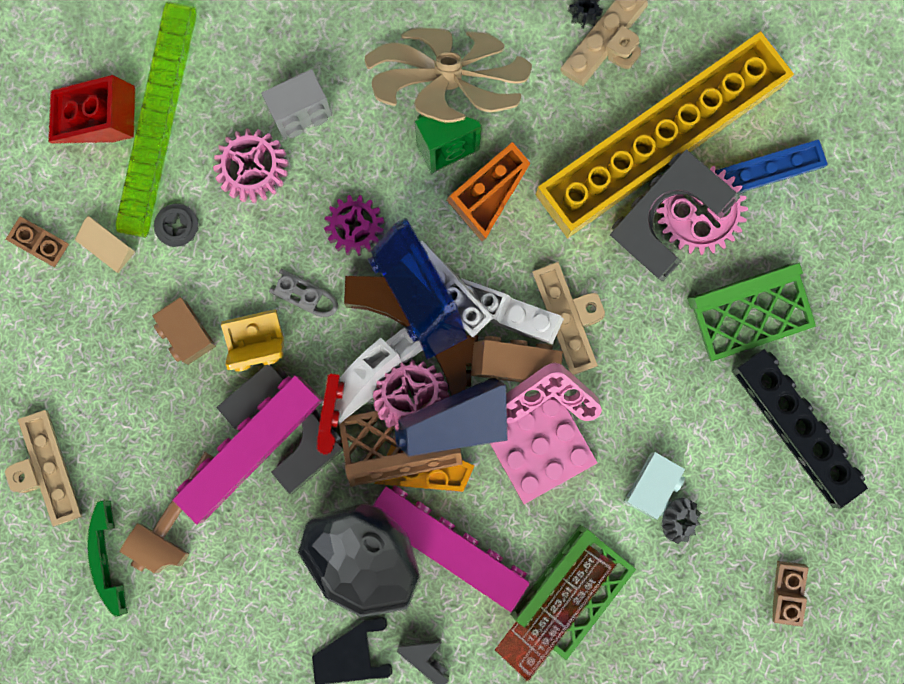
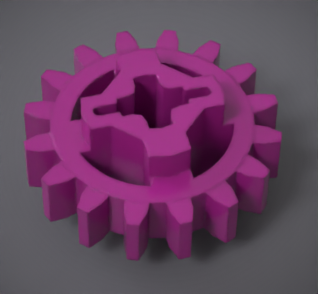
M348 195L346 203L338 199L339 207L336 209L330 206L329 210L333 215L325 216L324 218L330 224L324 227L325 233L332 234L328 237V241L330 244L337 241L336 250L340 251L344 247L346 255L349 256L352 250H356L358 256H361V249L363 248L371 252L370 244L372 242L377 245L380 243L376 235H384V230L378 227L384 224V219L377 217L381 213L379 207L372 209L373 201L370 199L363 203L361 195H359L357 201H353L351 195ZM351 209V211L348 212L347 214L341 215V214L344 213L345 211ZM364 211L370 215L373 223L363 218ZM357 218L359 226H356L351 234L348 224H353ZM336 228L345 231V240L338 235ZM362 236H368L364 240L357 242V240Z

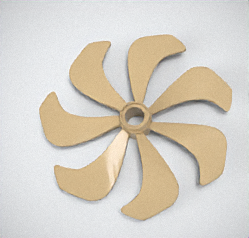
M413 28L401 35L402 39H417L425 42L433 50L436 61L417 49L400 43L383 44L365 55L367 69H372L383 62H400L417 67L393 69L374 76L372 79V89L378 101L396 106V93L400 89L413 84L431 82L418 94L415 100V109L421 115L446 123L465 119L464 114L449 107L445 101L446 90H452L457 87L461 88L476 108L485 112L517 107L520 103V93L498 94L486 91L463 81L462 75L491 78L518 84L529 79L532 64L525 58L517 56L511 64L503 67L479 71L462 70V67L502 52L504 44L489 33L466 32L467 36L473 39L475 43L470 52L461 60L458 54L451 52L452 34L447 30L439 28Z

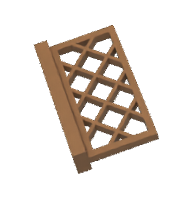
M429 402L423 404L420 410L427 406ZM377 411L349 416L339 424L346 476L350 487L462 465L460 448L407 456L400 447H397L396 441L389 437L395 429V425L387 428L384 433L373 427L379 419ZM359 424L364 429L355 439L347 434V425ZM369 431L380 437L373 448L361 442ZM385 441L397 447L392 455L383 456L377 452ZM357 446L368 452L363 461L351 462V454Z

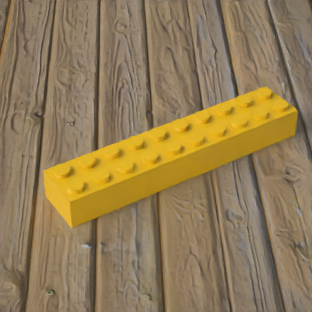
M760 31L542 183L537 188L536 197L568 239L669 168V162L676 154H682L685 150L693 151L784 87L794 73Z

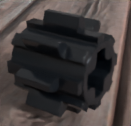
M574 0V4H570L568 12L572 13L571 23L576 24L578 22L581 24L582 29L587 24L595 26L597 22L596 16H601L603 11L598 5L599 0Z

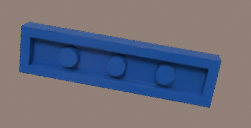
M818 139L715 170V174L719 175L723 170H726L724 179L728 180L734 176L735 180L732 186L742 185V189L738 192L739 194L825 168L828 163Z

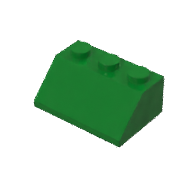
M420 114L417 117L418 119L414 121L417 147L431 174L480 151L482 125L478 120L465 116L463 120L446 123Z

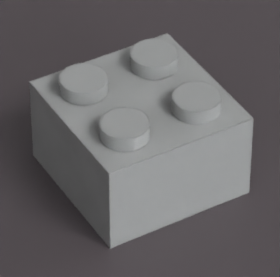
M312 69L261 93L283 138L297 137L303 133V129L311 125L320 126L327 122L328 117L332 116L327 98Z

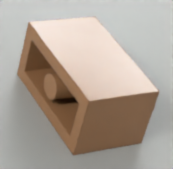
M178 298L152 315L157 322L153 325L162 339H168L172 345L168 349L177 362L182 361L189 365L216 347L187 301L183 298Z

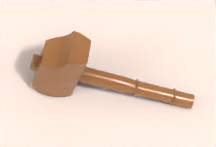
M204 452L188 478L192 480L199 473L196 470L199 465L207 458L212 460L214 457ZM172 500L153 530L143 524H137L119 551L133 560L130 564L131 566L142 572L146 568L154 574H159L163 569L171 565L183 566L189 553L165 539L166 534L182 509Z

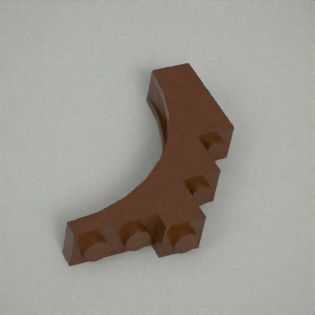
M345 276L344 304L346 308L368 310L389 317L408 328L424 342L437 359L446 377L451 396L465 390L466 387H471V370H466V366H472L474 342H478V335L472 337L471 335L445 334V331H450L451 314H445L444 306H413V302H418V286H413V278Z

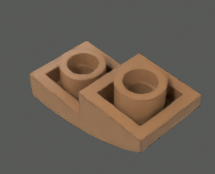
M21 216L5 239L54 268L69 246L67 242Z
M777 561L773 598L774 623L803 627L807 603L804 593L809 569L806 564Z

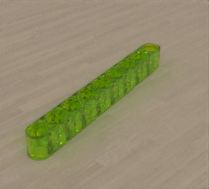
M169 1L164 5L116 218L117 233L144 238L149 234L196 21L195 6Z

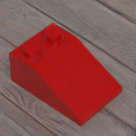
M109 75L51 90L48 142L52 144L111 143L134 138L135 86L114 75Z

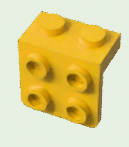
M276 309L221 322L228 348L225 362L227 370L234 369V371L239 372L247 370L251 365L258 363L270 365L278 362L279 358L283 357L284 336Z

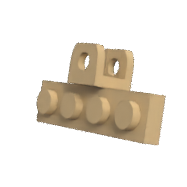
M615 0L560 68L561 73L579 85L584 86L607 56L608 60L624 69L631 68L641 56V49L638 46L640 43L639 37L629 29L647 8L648 1Z
M559 262L533 271L532 273L546 310L558 314L564 319L556 336L570 372L576 375L598 367L584 328L600 322L605 316L599 295L590 293L572 299ZM589 305H593L596 307V311L589 313L586 311V308Z
M43 410L18 419L30 459L12 464L5 470L10 490L28 493L40 488L53 527L83 517L48 411ZM24 474L25 479L20 482V476Z

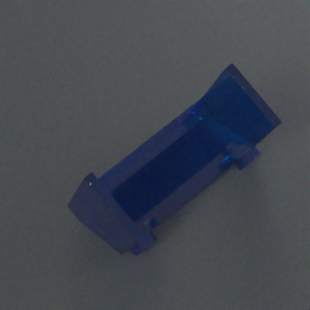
M407 218L396 222L370 251L372 257L368 261L374 273L382 274L410 324V326L405 328L413 343L417 341L420 343L428 360L467 339L452 296Z

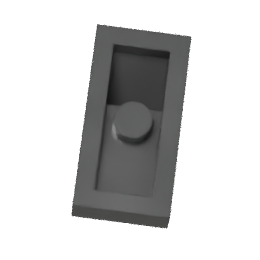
M441 639L402 643L398 647L397 652L434 684H447L449 682V676L446 674L448 669L437 659H434L433 662L429 660L442 643Z

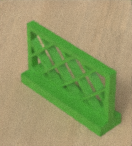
M800 263L788 264L687 298L691 309L694 310L711 362L816 327L800 274H803ZM794 282L797 291L793 301L780 295L785 284ZM778 287L777 290H776V292H773V291L770 290V289H773V288ZM761 292H766L773 296L767 310L754 304L758 294ZM752 296L750 301L743 299ZM778 299L790 305L783 319L771 313ZM737 300L747 305L740 319L728 313L732 303ZM725 305L723 310L718 307ZM751 308L764 313L758 327L745 322ZM795 308L803 311L806 320L805 324L796 326L788 322ZM713 309L721 313L715 327L705 323L702 312ZM726 316L738 322L732 336L719 331ZM769 316L781 322L777 333L772 335L762 330ZM743 325L755 331L751 342L743 343L736 339ZM786 325L791 327L790 329L784 330ZM719 334L729 339L725 350L715 354L712 343L716 335ZM760 334L766 336V337H763V338L758 339V337H759ZM734 342L739 345L732 348Z
M579 525L510 615L524 628L530 629L532 633L536 628L532 627L531 623L544 611L540 607L544 608L547 604L548 608H546V611L553 616L554 608L551 610V597L559 590L568 592L567 601L569 600L567 606L555 607V612H560L561 609L562 611H568L569 621L571 620L569 626L564 631V627H557L559 630L554 629V619L549 615L550 628L547 630L542 629V632L538 630L539 634L536 636L543 641L547 638L544 634H549L551 629L556 631V633L570 631L571 642L565 650L556 645L555 636L552 637L551 635V640L547 638L549 640L547 646L550 647L552 645L551 649L567 661L636 569L597 538L590 530ZM595 543L601 548L602 561L605 564L620 563L626 568L625 572L619 579L609 580L608 567L600 561L588 562L585 549L588 551L592 544ZM607 554H609L613 559L607 560ZM585 557L583 563L579 565V561ZM586 561L591 564L590 567L603 565L604 575L606 574L604 581H596L594 584L589 581V569H586L584 566ZM578 565V568L584 569L585 583H582L581 586L580 584H574L573 586L578 589L585 588L588 591L586 593L587 603H584L583 606L582 604L572 605V598L570 599L571 592L566 588L573 590L575 589L567 582L565 586H561L565 581L563 578L567 580L569 574ZM587 582L592 587H596L598 583V586L605 585L606 596L602 601L592 602L591 589L587 590L588 588L585 587ZM588 608L589 618L585 624L574 625V618L572 619L573 610Z

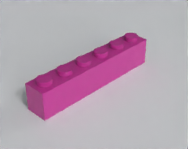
M295 375L293 378L290 376L285 378L277 387L280 391L273 398L267 397L257 407L260 412L253 419L250 417L246 418L237 427L239 433L232 440L230 438L224 440L217 448L219 453L212 460L207 458L196 469L199 473L192 480L189 478L176 489L179 494L173 501L196 525L205 522L324 401L301 376Z
M396 485L392 489L387 486L384 488L373 506L383 510L403 528L409 537L411 546L509 612H512L530 584L525 579L527 576L526 572L514 564L511 568H508L501 563L502 556L490 548L487 552H484L477 547L479 541L466 532L463 537L454 532L455 525L444 517H441L438 521L429 515L432 509L420 501H417L414 505L406 499L408 493Z

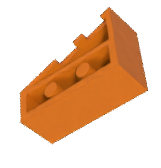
M512 142L446 199L481 241L485 240L489 235L490 230L502 213L510 196L515 191L530 162Z

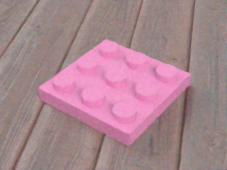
M551 397L521 419L507 423V441L490 443L523 504L530 502L598 463L569 411L555 397Z

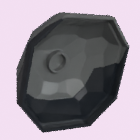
M357 504L316 516L305 524L298 554L327 600L360 617L408 609L420 579V573L407 533L387 513L373 505Z

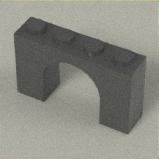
M685 150L682 154L678 153L669 162L670 168L663 176L659 174L654 178L649 186L651 189L644 197L641 195L632 203V210L625 218L622 216L612 226L613 231L610 234L613 239L661 281H664L682 260L662 244L655 235L653 218L658 206L671 196L679 194L690 195L701 201L721 219L740 198L736 191L688 150Z
M271 364L265 365L216 408L230 425L237 430V427L246 418L250 417L253 419L260 412L257 407L267 397L273 398L280 391L277 387L288 375L279 365L275 368ZM317 409L302 422L303 436L299 447L271 472L289 494L295 493L343 451L340 445L342 439L334 429H331V434L335 438L333 451L328 453V455H323L316 449L321 414Z

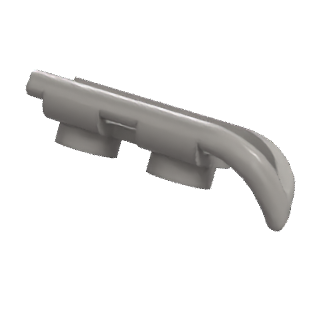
M282 268L280 269L279 273L282 274V277L278 280L275 289L270 288L269 292L319 317H329L336 313L338 303L329 292ZM297 283L306 286V290L297 287ZM294 293L300 296V301L291 298V294ZM322 295L333 303L330 311L321 312L315 310Z

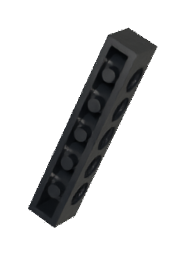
M765 349L757 352L731 372L832 508H843L869 489L864 483V475L858 468L852 467L846 459L848 457L847 452L841 445L835 444L829 436L831 432L827 425L821 420L818 421L812 413L814 411L812 405L807 399L799 396L795 390L796 384L788 375H784L779 369L777 358L771 352L767 353ZM763 374L768 375L772 380V385L769 389L764 387L761 382ZM780 397L786 398L789 403V408L786 412L781 410L778 405ZM798 420L803 421L806 426L803 435L799 434L796 430V422ZM815 443L820 444L823 449L820 458L816 457L813 453ZM833 466H836L840 472L837 481H834L830 475Z

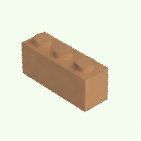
M485 336L484 340L474 342L471 376L522 383L548 364L558 363L562 365L563 351L552 350L553 345L536 344V347L527 346V341L510 340V343L501 342V337Z

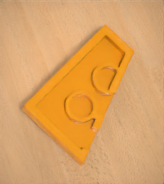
M391 444L386 456L392 455L397 447ZM462 460V465L377 481L374 484L464 492L475 465Z

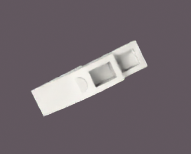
M421 241L403 259L404 263L472 337L494 318L471 290L425 242Z
M461 278V281L494 317L489 322L531 339L533 337L553 344L564 320L560 315L515 300L508 294Z
M405 327L386 342L382 338L378 339L342 374L340 382H345L342 399H336L335 410L340 411L339 424L373 398V391L378 390L377 381H384L385 373L390 374L393 367L399 368L401 362L406 364L423 350L422 343Z

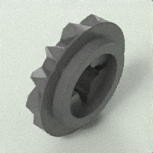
M183 204L165 206L158 212L154 221V231L157 238L170 247H185L187 243L194 240V236L199 230L197 216L189 207ZM180 218V223L187 228L178 229L177 233L174 234V229L166 224H174Z
M678 498L668 505L662 518V530L668 540L679 544L681 541L688 542L691 535H696L695 528L701 525L697 520L701 512L697 510L695 502L687 498ZM686 518L685 524H680L677 522V520Z

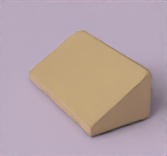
M90 216L86 217L75 238V241L117 273L121 271L135 253L134 250Z

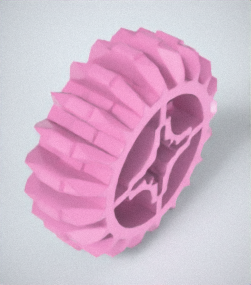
M246 128L245 136H241L238 131H235V140L232 141L231 138L226 137L225 140L228 145L227 147L219 145L218 149L222 155H214L215 161L219 164L213 166V170L219 173L215 177L217 182L223 183L221 186L224 192L230 191L229 195L233 199L239 195L241 202H245L248 195L252 203L257 202V195H260L265 201L267 200V195L265 194L267 191L276 195L277 192L273 186L282 187L284 183L279 177H287L288 175L287 171L283 169L288 166L287 159H284L286 152L284 149H279L281 146L278 140L272 141V136L269 133L262 136L261 130L258 129L255 131L254 136H252L250 129ZM253 147L248 153L240 152L245 148ZM266 151L272 156L270 172L262 165L265 159L263 155ZM232 160L239 166L238 177L235 181L231 178L230 174ZM251 162L252 164L254 162L257 168L252 170L250 168L248 170L244 163L248 164ZM255 178L263 179L261 182H259V183H257V184L245 185V184H249V182H250L252 179H255Z
M413 359L410 365L405 366L401 362L399 368L393 367L390 374L385 373V380L377 381L378 390L373 391L374 408L378 412L379 419L381 421L385 420L388 428L395 425L396 430H399V419L419 411L423 404L429 402L427 406H430L449 397L447 392L449 390L448 384L444 381V376L441 372L437 373L433 365L427 368L424 361L419 366H416ZM408 390L411 391V395L414 397V404L411 398H409Z

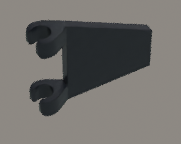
M380 617L363 621L313 655L315 684H334L389 678L393 673L391 664L371 666L367 632L383 631L387 628L386 618Z

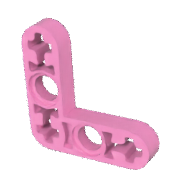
M558 363L544 366L506 393L507 423L521 419L551 397H555L583 421L594 420L602 412L599 398L564 366ZM570 389L578 390L573 396L564 395ZM530 390L539 391L535 396H525V393Z

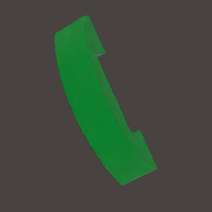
M104 500L96 503L90 520L87 541L88 562L95 588L109 612L114 617L128 612L124 585L112 587L104 530L114 529L115 525L111 500Z

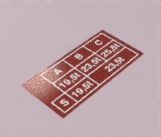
M588 545L524 628L516 621L495 648V651L529 682L617 564Z

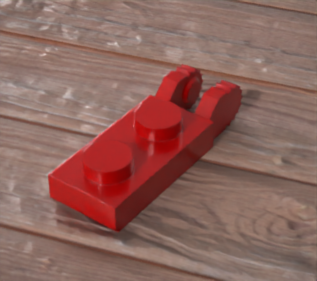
M332 373L328 374L317 437L318 444L316 449L323 455L331 453L334 448L333 445H335V438L331 434V429L338 426L340 411L335 410L336 399H342L345 384V382H340V375Z

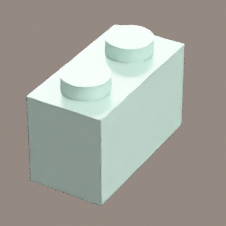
M656 452L650 453L624 502L650 518L658 520L659 516L663 517L666 508L671 503L668 500L673 491L678 492L683 485L685 477L682 474L685 469Z

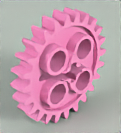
M712 166L710 169L713 173H715V166ZM726 170L717 175L737 193L742 189V185L732 186L735 180L734 176L728 180L724 179ZM683 194L674 195L661 203L664 205L663 208L656 210V213L664 215L663 218L658 220V224L667 225L662 234H672L669 240L670 244L676 240L680 241L679 250L687 245L689 246V254H692L694 248H699L700 255H703L705 248L708 247L710 252L714 254L715 245L718 244L724 250L726 248L724 240L727 239L730 242H734L735 238L731 233L742 232L737 223H746L747 221L746 218L740 216V213L748 211V207L740 206V203L745 201L747 197L740 196L738 201L729 209V214L721 219L707 208L706 212L720 224V228H716L704 214L696 215V206L688 201ZM691 196L699 206H704L701 201ZM678 204H686L690 208V213L688 216L680 218L675 215L674 208ZM701 222L707 224L710 233L705 237L697 236L694 233L696 224Z

